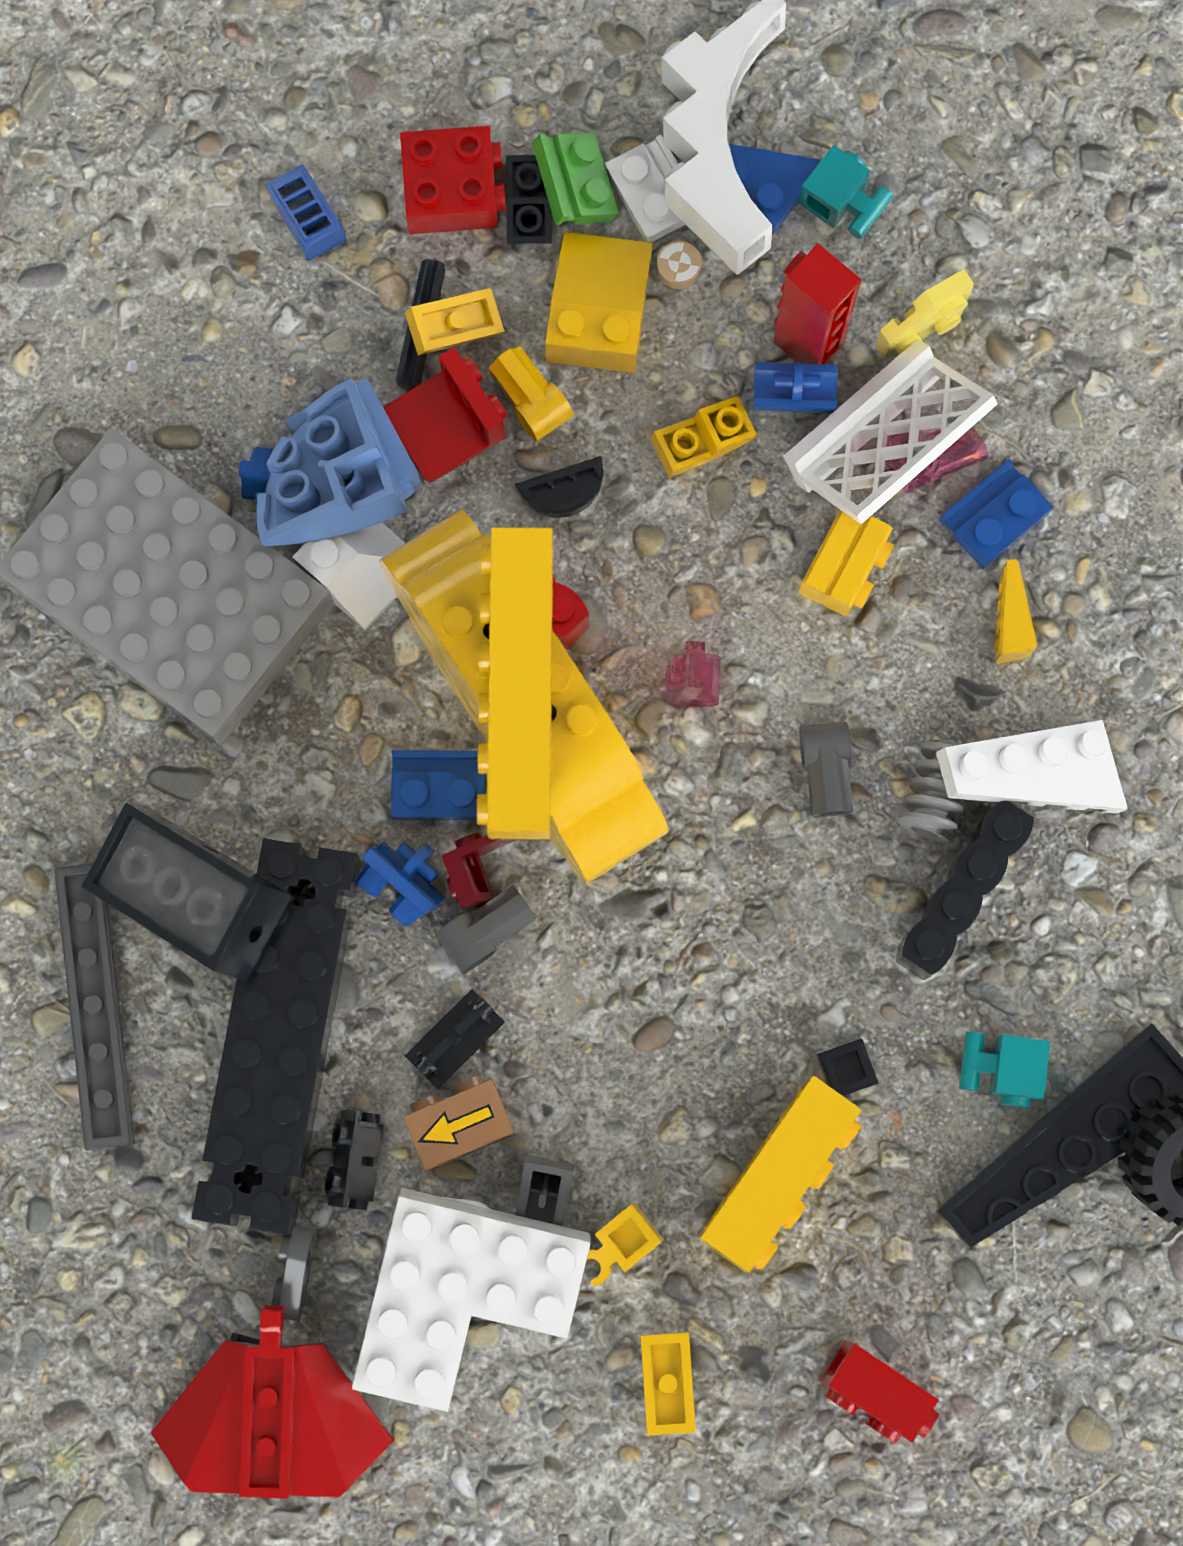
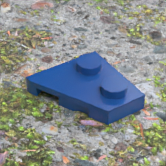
M728 144L735 170L750 199L772 224V235H774L798 204L802 184L821 160Z

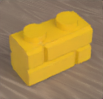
M839 510L801 582L800 594L819 604L825 605V607L842 616L848 617L853 606L862 609L874 587L873 583L867 581L874 565L883 569L895 544L888 541L893 528L873 516L859 524Z

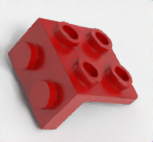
M455 347L439 356L441 372L391 401L383 408L409 457L427 482H434L505 439L503 419L507 418V414L495 394L486 396L479 385L483 378L477 366L469 356L462 359Z

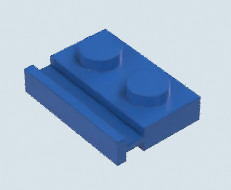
M1010 459L959 500L939 519V522L953 533L956 541L982 569L986 568L1051 513L1054 508L1024 474L1021 475L1015 469L1014 463Z
M392 750V820H477L478 794H486V774H478V751Z

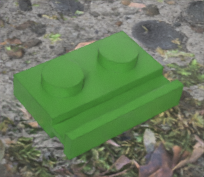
M561 133L556 134L554 137H546V134H539L532 142V146L555 225H561L565 221H572L573 224L612 222L619 215L596 134Z

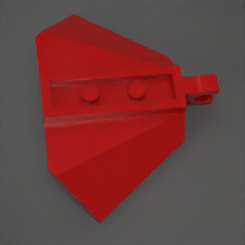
M265 1305L264 1309L261 1310L260 1344L225 1339L150 1432L190 1492L239 1494V1497L288 1499L289 1496L339 1498L392 1444L394 1439L360 1392L352 1389V1381L324 1343L282 1345L285 1306Z

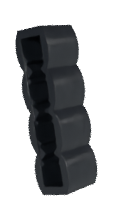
M1000 801L982 818L974 831L972 843L952 863L947 875V881L927 901L923 909L921 921L902 939L896 954V962L922 980L930 978L945 966L954 952L957 937L973 924L980 912L983 898L1002 880L1007 869L1008 859L1027 842L1033 829L1034 817L1009 801Z

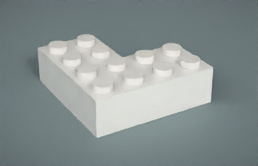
M402 1188L390 1229L352 1389L448 1412L471 1316L567 1339L590 1248V1233Z

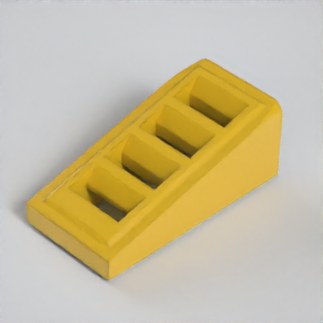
M1016 559L1007 560L999 576L994 652L995 664L1027 659L1037 647L1020 565Z

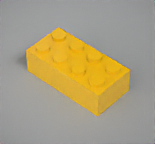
M814 1075L806 1080L697 1239L743 1272L750 1273L753 1267L763 1270L779 1247L772 1241L781 1227L786 1230L791 1229L807 1205L801 1202L800 1199L808 1187L813 1190L815 1188L818 1189L833 1169L834 1164L828 1161V1158L836 1147L840 1150L846 1149L860 1130L862 1124L855 1119L862 1109Z

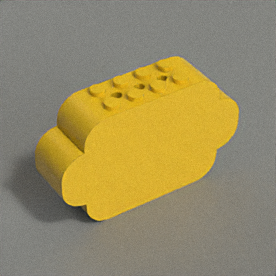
M461 509L382 557L379 561L388 582L408 613L422 643L483 739L488 743V724L479 723V693H489V673H480L479 650L480 643H489L490 624L480 623L481 593H490V574H481V544H491V538L486 533L482 534L468 514ZM552 630L551 809L549 840L558 852H562L580 880L587 885L667 834L668 825L658 804L645 785L642 772L628 745Z

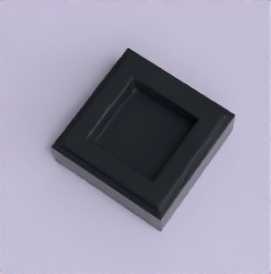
M862 1038L816 1055L826 1084L842 1096L878 1084Z

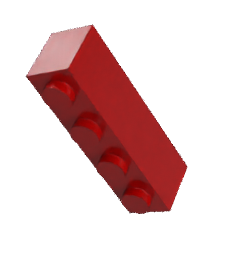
M817 243L807 255L802 251L799 252L784 270V275L787 277L780 289L783 296L777 305L779 314L774 320L776 330L773 343L795 361H803V364L825 365L844 344L862 279Z

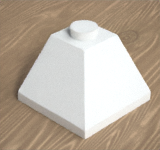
M379 523L355 532L306 542L294 554L293 560L297 567L327 588L331 593L334 603L366 631L397 598L381 568L379 559L405 543L387 526Z

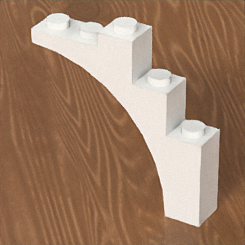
M784 0L755 1L728 27L723 26L716 30L708 42L697 32H693L683 41H676L671 44L661 57L662 83L680 100L672 105L665 114V117H663L664 144L683 161L673 167L664 180L665 204L736 275L771 249L772 224L750 199L735 170L727 141V125L731 104L743 76L760 52L785 29L786 2Z

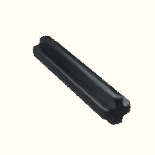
M424 259L421 262L412 307L440 299L445 276L444 263L432 259ZM407 325L396 382L400 388L411 390L422 382L428 353L417 354L409 325Z

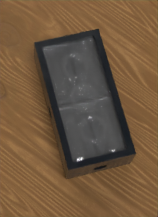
M127 802L123 806L81 886L210 970L247 981L292 896L161 815Z

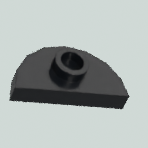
M602 456L514 484L515 490L523 503L537 514L552 518L574 516L588 508L599 495L604 478Z

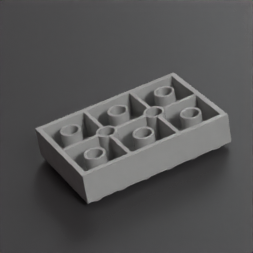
M113 428L108 430L0 561V579L8 587L219 747L223 745L335 604L327 588L271 546H264L259 537Z

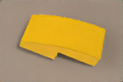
M735 396L699 409L693 418L654 431L650 440L668 478H671L754 440L757 437V433L739 397Z

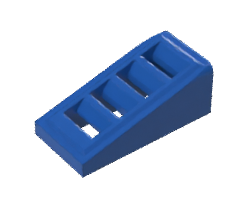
M304 164L264 184L267 193L307 261L347 241L344 228ZM299 180L304 184L303 187L284 197L279 193L282 189ZM307 194L311 196L312 199L292 210L289 209L288 205ZM316 207L318 208L319 212L299 223L296 220L297 217ZM325 220L326 226L306 236L305 230Z

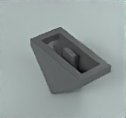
M526 1155L515 1215L563 1226L574 1164Z

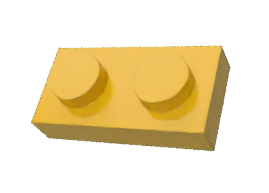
M491 288L410 307L404 311L418 355L497 336L504 332Z
M689 1332L640 1335L647 1436L696 1433Z

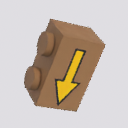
M481 1075L455 1085L454 1088L457 1094L439 1101L437 1095L433 1094L410 1104L413 1113L403 1116V1119L426 1172L516 1135L492 1079L483 1083Z

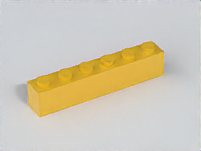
M491 528V544H481V574H490V593H481L480 623L490 624L489 643H480L479 650L480 673H489V693H479V723L488 724V743H478V774H488L487 794H478L477 824L487 825L489 839H550L552 528Z

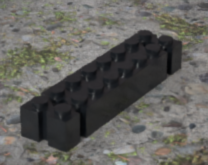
M263 838L256 874L292 896L247 981L236 979L202 1161L214 1163L211 1182L198 1180L192 1220L237 1226L239 1215L251 1217L249 1225L251 1230L287 1236L292 1235L293 1229L296 1226L301 1197L289 1196L292 1176L305 1177L352 918L347 909H341L343 896L351 898L356 896L358 885L356 880L360 874L362 863L357 853L319 847L318 857L315 859L306 857L307 852L301 844ZM304 886H308L311 892L315 894L314 899H306L304 906H299L300 903L294 898L295 892H302ZM252 1166H257L259 1169L255 1174L262 1175L263 1181L261 1186L254 1185L251 1193L245 1191L247 1184L241 1183L242 1174L250 1173Z

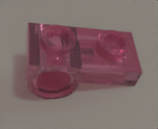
M972 426L902 488L903 492L906 493L988 459L985 442ZM941 429L925 435L923 430L919 431L918 442L933 440L941 433ZM909 432L889 435L886 447L908 444ZM907 457L885 460L886 466L890 471L899 470L907 463Z
M686 641L679 654H673L672 664H667L665 691L673 692L672 706L713 707L719 705L721 657L705 653V642Z

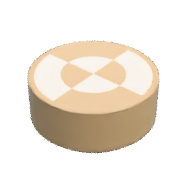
M674 241L661 249L657 258V274L666 286L673 289H685L692 286L699 279L702 258L695 246L685 241Z

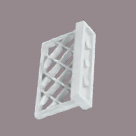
M917 339L783 457L799 487L807 493L814 490L859 524H862L997 405L993 394L936 359L932 354L930 346ZM940 378L945 381L944 389L925 392ZM970 398L976 401L967 410L952 412L953 401ZM943 403L942 414L920 417L921 406ZM912 408L911 419L891 422L904 409ZM941 427V433L933 440L918 442L919 431ZM909 432L908 444L886 447L888 435ZM878 437L877 449L857 451L871 438ZM907 457V463L899 470L884 472L885 460ZM875 462L874 474L853 477L854 465ZM844 467L842 479L823 481L837 468ZM873 487V492L859 505L850 500L851 490Z

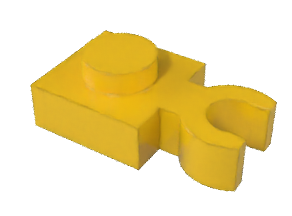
M635 1202L595 1233L603 1246L601 1248H589L587 1260L595 1259L598 1261L601 1271L590 1283L595 1287L608 1280L612 1274L615 1262L618 1263L624 1272L628 1271L664 1241L663 1237Z

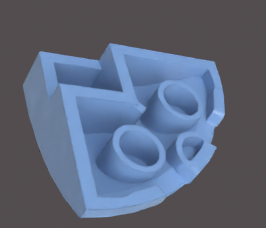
M352 377L336 385L311 403L304 410L306 420L291 437L282 436L268 459L267 467L270 471V477L265 493H258L256 509L257 527L261 543L264 546L290 545L327 539L355 532L408 512L389 459Z

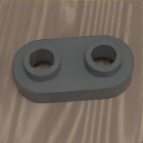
M295 1226L292 1235H283L278 1263L286 1264L284 1278L278 1277L276 1280L272 1305L285 1306L284 1319L300 1321L309 1283L315 1229Z

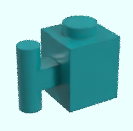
M833 145L802 184L798 203L833 228L837 226L847 211L850 212L855 218L847 227V230L855 238L862 239L893 199V194L884 186H879L871 198L864 194L863 191L866 188L870 170L866 168L865 162L854 152L842 151Z
M966 1031L959 1089L978 1091L980 1073L991 1075L989 1095L1001 1096V1105L1029 1108L1030 1101L1044 1099L1050 1041L1001 1035L995 1038L994 1054L983 1053L985 1034Z

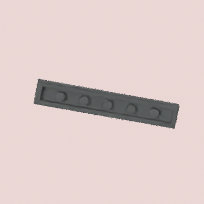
M93 863L54 868L84 1148L86 1151L135 1144L108 903L81 887Z

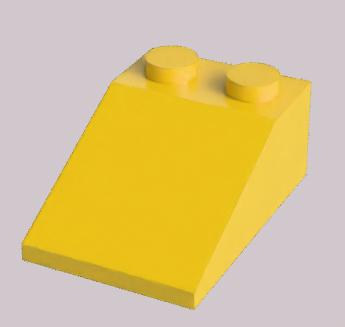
M564 232L545 340L546 362L628 373L636 372L653 243Z

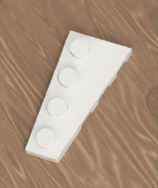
M1103 720L950 746L936 752L948 798L988 802L1017 801L1025 802V805L1031 806L1060 805L1066 806V809L1085 810L1087 808L1103 809V812L1117 814L1128 809Z

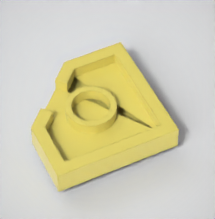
M965 269L924 291L912 302L914 306L903 316L905 320L902 323L898 318H894L880 329L875 346L884 360L896 353L900 355L917 339L922 341V338L934 331L938 335L944 334L961 322L962 319L960 317L964 308L968 305L967 300L974 285Z

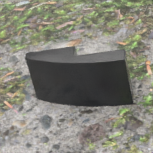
M506 155L507 245L552 244V211L536 156Z

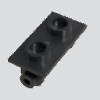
M471 989L405 1057L438 1090L505 1021L482 997Z
M341 1110V1117L335 1121L332 1130V1146L336 1147L334 1165L329 1167L324 1184L325 1194L329 1196L328 1206L347 1208L349 1198L348 1208L367 1211L368 1201L373 1202L378 1168L361 1166L362 1156L379 1158L384 1130V1125L380 1124V1114L362 1112L360 1121L361 1111Z

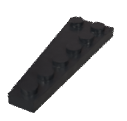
M1153 1023L1148 1024L939 1207L936 1212L966 1247L971 1248L1025 1215L1031 1209L1056 1196L1078 1180L1098 1170L1104 1164L1124 1153L1119 1148L1121 1137H1129L1130 1131L1126 1129V1126L1131 1119L1137 1122L1142 1117L1138 1112L1142 1107L1147 1105L1150 1108L1156 1107L1155 1099L1166 1096L1173 1101L1174 1094H1183V1057Z

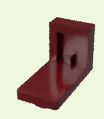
M477 832L456 840L454 843L457 849L441 855L449 875L447 878L448 889L452 897L459 902L461 908L482 907L495 897L480 856L518 839H489L488 834L482 837L481 832Z

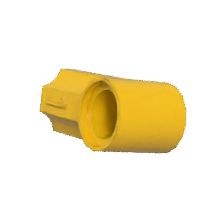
M521 346L508 349L499 355L494 363L488 367L491 376L514 405V412L519 422L535 442L574 417V412L563 393L554 383H547Z

